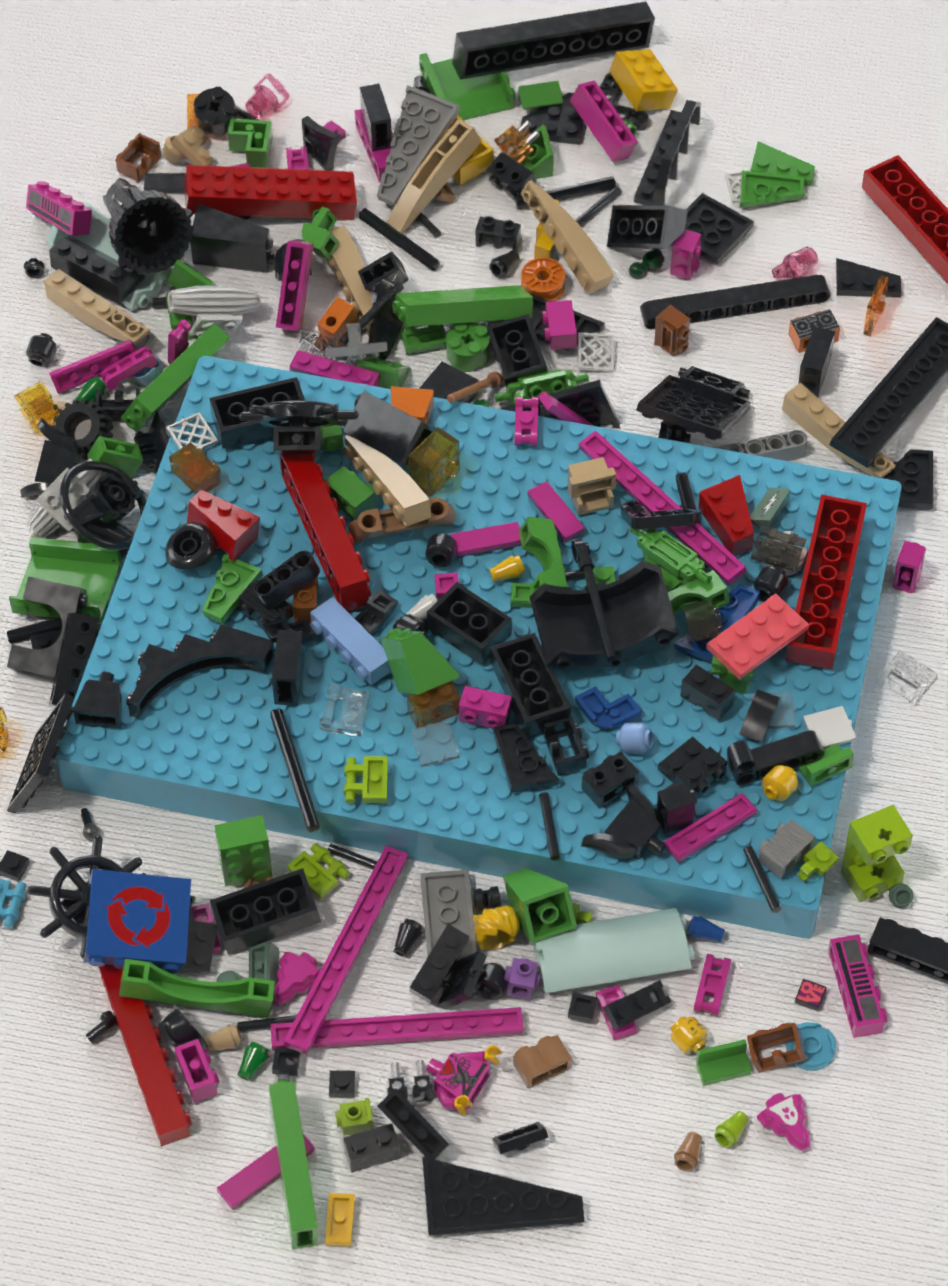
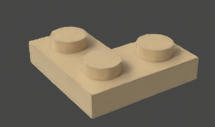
M194 124L176 136L171 142L194 165L210 166L215 160L206 149L201 147L209 138Z

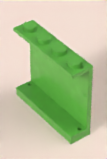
M427 53L419 54V69L422 76L426 79L431 94L459 105L460 112L458 116L463 120L514 109L516 93L514 88L510 87L508 74L501 72L460 80L452 64L453 58L431 63Z
M31 537L29 541L31 559L17 596H9L12 613L61 618L53 607L31 603L23 599L29 576L87 590L88 603L86 608H83L82 615L98 618V623H101L122 563L120 550L105 549L93 543Z

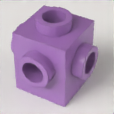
M513 958L512 966L506 967L504 978L508 982L506 996L531 1000L533 988H538L541 973L536 972L538 962L526 958Z

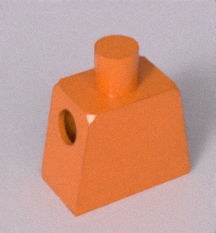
M337 296L322 316L317 326L320 338L323 337L328 346L329 340L325 336L330 337L334 347L343 346L339 339L348 331L346 324L358 321L355 307ZM321 341V342H320V347L323 349V344H322V343H324V342Z
M391 386V405L428 423L434 407V390Z

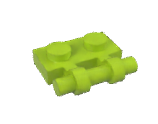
M364 756L363 764H356V758H348L347 765L344 767L346 784L343 786V794L345 795V802L347 804H354L355 796L362 795V803H387L388 756ZM363 776V783H356V777Z
M314 843L310 848V851L314 854L310 856L307 852L303 851L287 865V871L293 872L303 868L311 892L322 900L338 886V880L335 876L339 875L342 879L346 880L351 873L345 868L346 865L343 862L335 860L330 855V851L327 848ZM324 862L329 868L326 870L319 863Z

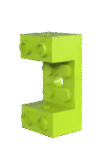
M894 804L854 820L849 824L841 873L859 903L865 900H873L881 893L890 891L894 885L903 883L905 872L894 855H901L909 850L913 834Z

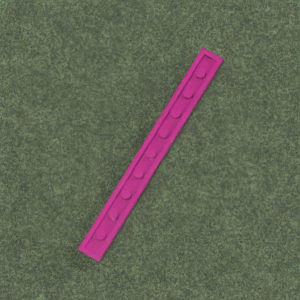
M596 430L578 443L580 450L591 460L603 457L607 468H614L616 483L649 512L682 509ZM698 523L688 526L666 527L685 546L697 553L698 558L705 562L711 570H714L728 585L747 572L746 566Z
M385 846L284 1039L285 1047L308 1054L408 860V853Z
M522 1008L325 1020L311 1048L523 1034ZM293 1022L271 1024L272 1051H275V1047L288 1048L284 1046V1039Z

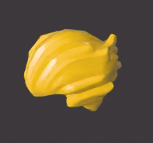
M505 905L494 909H484L482 914H475L473 916V921L476 924L474 926V934L476 935L477 946L481 950L502 948L515 941L516 935L520 931L518 915L511 906Z

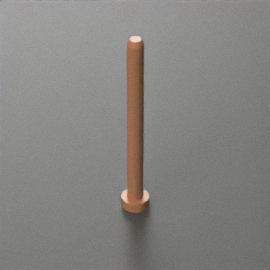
M492 372L486 379L449 394L447 401L454 403L485 388L498 387L502 384L503 377L499 372Z

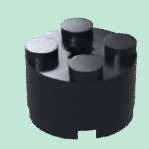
M216 86L206 89L194 99V113L198 128L207 135L223 136L228 133L230 119H236V108L233 97L230 93L223 90L222 87Z

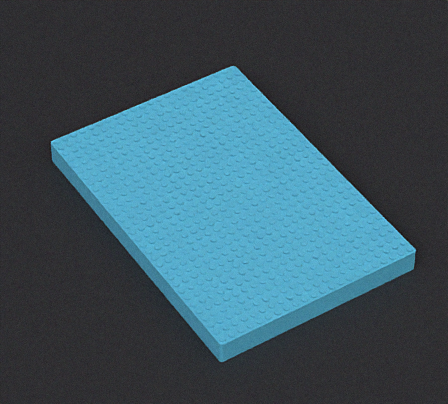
M202 356L198 359L176 422L200 412L217 438L218 443L203 449V451L184 457L170 436L72 707H74L87 680H99L102 672L112 673L115 676L113 682L120 684L122 692L121 729L76 724L74 713H72L70 719L65 724L67 727L62 740H59L57 745L60 749L56 756V763L61 785L64 789L224 822L263 815L266 830L378 853H382L385 846H389L408 853V859L462 870L469 869L472 872L502 878L503 875L527 868L566 883L571 892L660 910L676 908L680 914L696 917L700 915L705 919L804 939L813 937L826 872L821 877L814 872L803 882L797 876L801 871L800 868L805 864L803 858L782 878H779L778 875H775L774 872H771V870L761 864L781 907L780 911L772 913L743 849L747 846H752L759 860V847L766 839L771 840L775 836L778 827L783 823H789L792 819L815 836L813 848L822 841L831 850L846 771L810 787L798 768H795L793 770L798 777V788L785 801L778 802L769 799L764 794L762 780L747 785H737L727 764L726 775L720 781H714L703 795L698 794L696 796V816H694L693 823L741 793L755 806L757 815L680 863L672 857L666 848H664L659 856L647 849L639 859L634 857L619 859L607 856L593 849L581 847L584 836L594 833H605L607 827L629 802L626 791L599 809L581 789L582 776L589 768L597 767L605 758L610 755L614 756L621 751L639 771L637 787L657 808L658 791L673 784L657 769L658 764L692 736L705 748L711 746L727 761V748L734 742L746 741L749 748L753 749L808 731L803 721V716L843 706L848 719L852 720L851 726L854 730L899 504L901 484L898 481L538 416L537 446H530V444L514 446V411L458 401L449 403L447 399L434 397V407L428 424L439 429L419 470L406 466L389 456L387 457L398 464L429 499L441 498L448 504H451L455 510L454 522L450 526L437 525L373 537L361 543L354 541L353 549L355 552L359 551L361 555L362 569H367L371 582L368 585L371 590V596L368 599L380 590L398 601V605L392 614L372 636L382 647L380 638L388 636L387 632L393 629V625L399 617L406 615L405 613L425 595L433 594L436 597L434 574L458 573L459 584L512 618V635L505 642L535 633L541 644L533 609L510 607L512 583L533 584L539 573L544 572L540 561L530 552L523 550L522 545L455 557L451 565L441 568L430 564L426 559L425 552L429 538L437 533L450 535L518 522L519 527H521L527 517L546 519L527 496L528 490L546 481L585 528V533L566 543L557 533L558 546L562 552V564L566 572L579 570L578 563L575 562L571 550V542L578 539L588 543L590 548L589 557L592 558L594 567H614L615 581L619 580V575L630 570L642 560L644 561L642 549L637 547L639 537L630 532L631 527L621 517L620 504L637 501L618 483H616L615 489H611L614 496L613 508L578 516L567 488L568 465L591 460L580 450L578 443L595 430L681 508L682 504L675 476L678 473H687L700 525L720 544H722L698 509L700 491L740 475L751 516L769 488H787L791 490L790 499L769 531L752 524L754 531L752 550L735 556L746 566L747 572L730 585L724 582L728 588V594L739 584L754 589V581L764 568L760 562L761 543L773 534L783 533L784 531L793 532L805 544L807 560L821 495L867 503L833 670L786 661L787 644L756 668L746 693L743 694L735 691L733 706L718 721L704 712V708L698 704L695 706L681 697L682 679L695 665L700 666L710 674L712 668L711 662L674 648V643L679 638L683 639L688 634L687 627L697 626L708 613L696 608L682 610L674 615L679 635L672 639L669 644L640 658L622 663L617 667L609 666L595 669H559L551 666L570 704L571 717L575 725H579L581 729L582 739L580 740L582 745L586 744L588 748L589 759H586L585 768L568 771L558 776L544 739V732L530 736L528 739L533 744L532 747L540 757H543L546 761V766L552 773L556 774L559 781L555 785L511 793L493 735V729L459 721V703L465 686L505 694L491 666L490 658L481 665L429 629L428 641L457 671L459 678L419 695L398 692L392 672L373 685H370L365 679L361 680L356 674L355 669L350 664H345L340 654L335 649L329 648L325 639L320 634L317 635L315 633V640L303 643L305 659L298 706L274 704L271 679L274 663L273 657L266 672L228 667L210 669L189 675L160 692L148 704L139 719L130 716L126 701L129 693L134 692L138 676L141 673L140 665H138L141 652H145L149 644L174 652L177 642H181L185 634L210 642L213 632H217L221 623L204 617L202 610L210 589L214 587L216 582L215 576L217 571L221 569L223 564L222 558L224 554L228 556L229 554L223 549H216V553L209 563L192 569L172 567L168 564L165 556L168 539L180 526L187 523L189 501L199 491L208 492L260 517L258 539L237 558L238 560L261 569L263 578L296 553L304 550L309 551L320 568L317 607L332 597L335 599L281 476L279 454H276L274 451V437L222 449L211 415L209 398L297 377L305 401L336 404L338 410H354L356 398L365 391L391 404V389L210 356ZM194 419L188 423L195 424L197 419ZM180 425L174 429L181 430L183 425ZM186 426L184 431L191 433L193 427ZM341 426V430H342V434H343V445L345 446V438H344V436H346V435H348V434L345 433V432H343V430H344L345 427H344V426ZM197 428L195 434L202 435L204 430ZM182 435L180 440L188 441L190 436ZM193 437L191 442L199 443L200 438ZM204 439L202 445L210 442V440ZM189 446L187 451H190L196 447ZM343 448L335 451H325L323 454H315L314 462L321 466L323 481L344 466L349 471H354L365 484L371 485L365 481L363 474L355 469L353 462L345 457ZM375 495L376 506L372 509L378 508V511L391 509L385 505L380 495ZM338 507L339 511L337 513L339 516L344 517L347 527L345 531L349 534V523L354 519ZM666 527L655 528L659 532H662L664 530L666 533H668L669 535L677 539L679 542H681ZM781 551L778 555L787 557V552ZM512 555L513 557L519 555L526 573L521 574V577L494 582L489 569ZM806 561L799 572L787 576L788 586L780 597L794 611L796 610ZM708 567L707 569H704L703 571L706 572V573H708V572H710V571H712V570ZM582 578L569 581L567 585L571 587L572 591L584 590L586 580ZM292 595V596L289 597L286 601H287L288 603H290V604L292 605V608H293V595ZM240 606L234 610L223 624L269 639L253 618L246 617L241 613ZM365 608L350 612L349 614L355 618ZM294 612L293 617L287 621V624L294 622ZM596 686L609 704L629 693L642 712L640 717L628 723H645L649 729H652V748H649L645 754H625L621 750L620 745L616 743V733L621 730L622 726L615 729H602L593 725L576 704L575 696ZM757 689L781 697L764 742H759L739 734ZM281 708L283 710L320 823L318 831H307L270 717V712L274 709ZM512 710L508 724L517 723L519 725ZM568 737L557 738L564 758L574 756ZM852 742L841 744L839 746L842 750L847 747L851 748ZM364 756H388L387 803H362V795L355 796L354 804H347L345 802V795L343 794V786L346 784L344 767L347 765L348 758H356V764H363ZM357 776L356 783H363V776ZM543 792L549 794L560 853V859L556 861L551 860L539 798V794ZM660 826L657 838L664 842L676 833L665 836Z

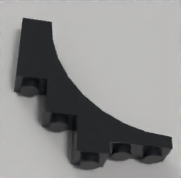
M221 624L217 632H213L210 642L185 634L182 641L177 642L174 652L149 644L145 652H141L138 659L141 673L137 679V686L134 692H130L127 697L126 704L128 705L130 716L139 719L148 704L160 692L176 681L195 673L228 667L266 672L275 655L274 643L269 639Z

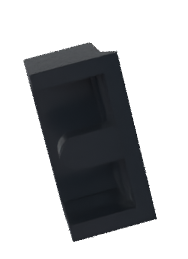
M480 216L475 229L476 247H480L483 236L487 235L495 237L493 241L495 249L502 247L504 239L513 240L512 250L517 252L522 240L521 224L514 223L512 220L503 221L494 219L491 216Z
M136 388L137 397L141 393L140 388ZM96 389L95 404L110 416L112 420L110 423H113V421H123L121 419L122 415L134 400H124V393L121 390L115 391V400H103L101 389Z
M568 717L544 723V739L557 775L560 776L568 771L585 768L586 759H589V751L586 744L582 745L580 740L582 739L581 729L579 725H575L573 718ZM568 737L574 756L564 758L557 738Z

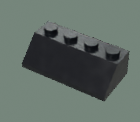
M613 205L606 247L666 249L685 232L688 210L669 205Z
M62 237L49 250L51 268L56 271L60 269L79 283L119 304L145 278L143 273L139 272V274H136L128 267L125 269L120 268L118 260L77 239Z

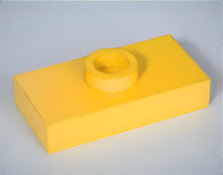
M329 1192L325 1245L351 1247L355 1194Z

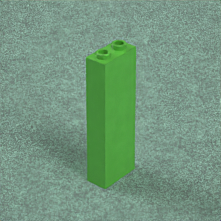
M521 285L396 293V300L393 301L392 308L394 314L397 315L406 327L510 320L529 314V317L532 318L533 297Z
M213 323L134 399L121 419L136 433L140 431L154 417L156 411L159 412L191 381L198 359L202 356L216 357L230 337L218 325Z
M279 1080L269 1085V1105L293 1250L318 1246V1226L294 1081Z

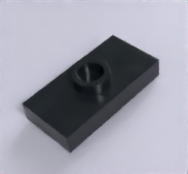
M535 1122L492 1138L494 1147L501 1155L512 1150H524L530 1144L549 1137L545 1127L540 1122Z

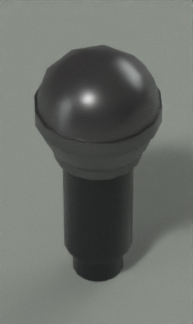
M83 808L81 809V818L84 824L82 833L87 840L91 841L95 836L99 835V828L93 823L88 809Z

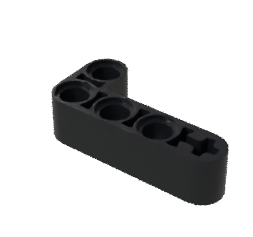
M809 730L753 749L749 748L746 741L734 742L727 748V764L736 784L742 786L762 780L777 765L795 769L818 761L824 756L825 752L816 732Z

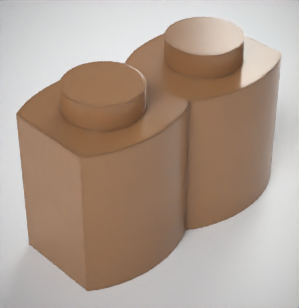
M558 1035L552 1037L545 1036L535 1046H524L518 1049L513 1056V1065L525 1086L531 1088L541 1084L548 1078L555 1077L569 1070L572 1067V1058Z

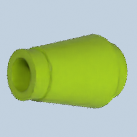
M737 1111L716 1127V1132L714 1133L715 1140L725 1148L736 1145L749 1122L748 1116L742 1111Z

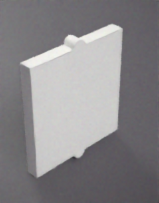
M843 706L803 716L807 730L816 732L823 749L835 744L841 745L857 740L851 726L852 720L848 719Z

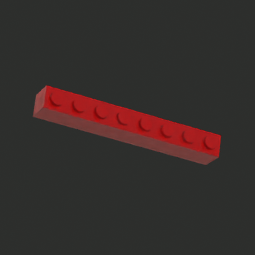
M108 964L98 967L161 1147L190 1137L189 1127L193 1126L188 1111L183 1113L181 1105L185 1103L181 1090H175L173 1083L177 1082L174 1071L166 1066L165 1062L169 1061L165 1047L160 1048L158 1041L161 1040L157 1025L152 1027L150 1022L151 1019H154L150 1005H144L143 999L119 996L123 969H118L114 965Z

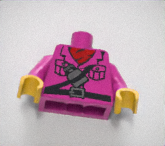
M496 1045L489 1046L486 1051L451 1053L445 1063L434 1058L429 1061L426 1072L436 1076L434 1080L435 1095L444 1109L459 1111L462 1116L468 1113L490 1077V1064L488 1063L491 1062L493 1065H498L500 1062L496 1056L502 1055L503 1052Z

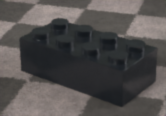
M297 377L209 398L211 415L222 449L274 437V427H263L259 421H241L239 419V414L241 412H250L252 405L263 406L267 403L279 401H305Z
M535 633L490 647L491 666L505 695L512 696V710L527 737L544 732V723L571 717L570 704L552 667L546 665L542 646Z
M303 868L209 900L228 955L321 923Z

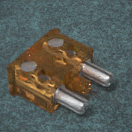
M526 120L517 129L512 124L498 138L496 137L494 142L503 153L520 163L534 150L530 144L540 134L536 130L531 134L528 128L532 124Z

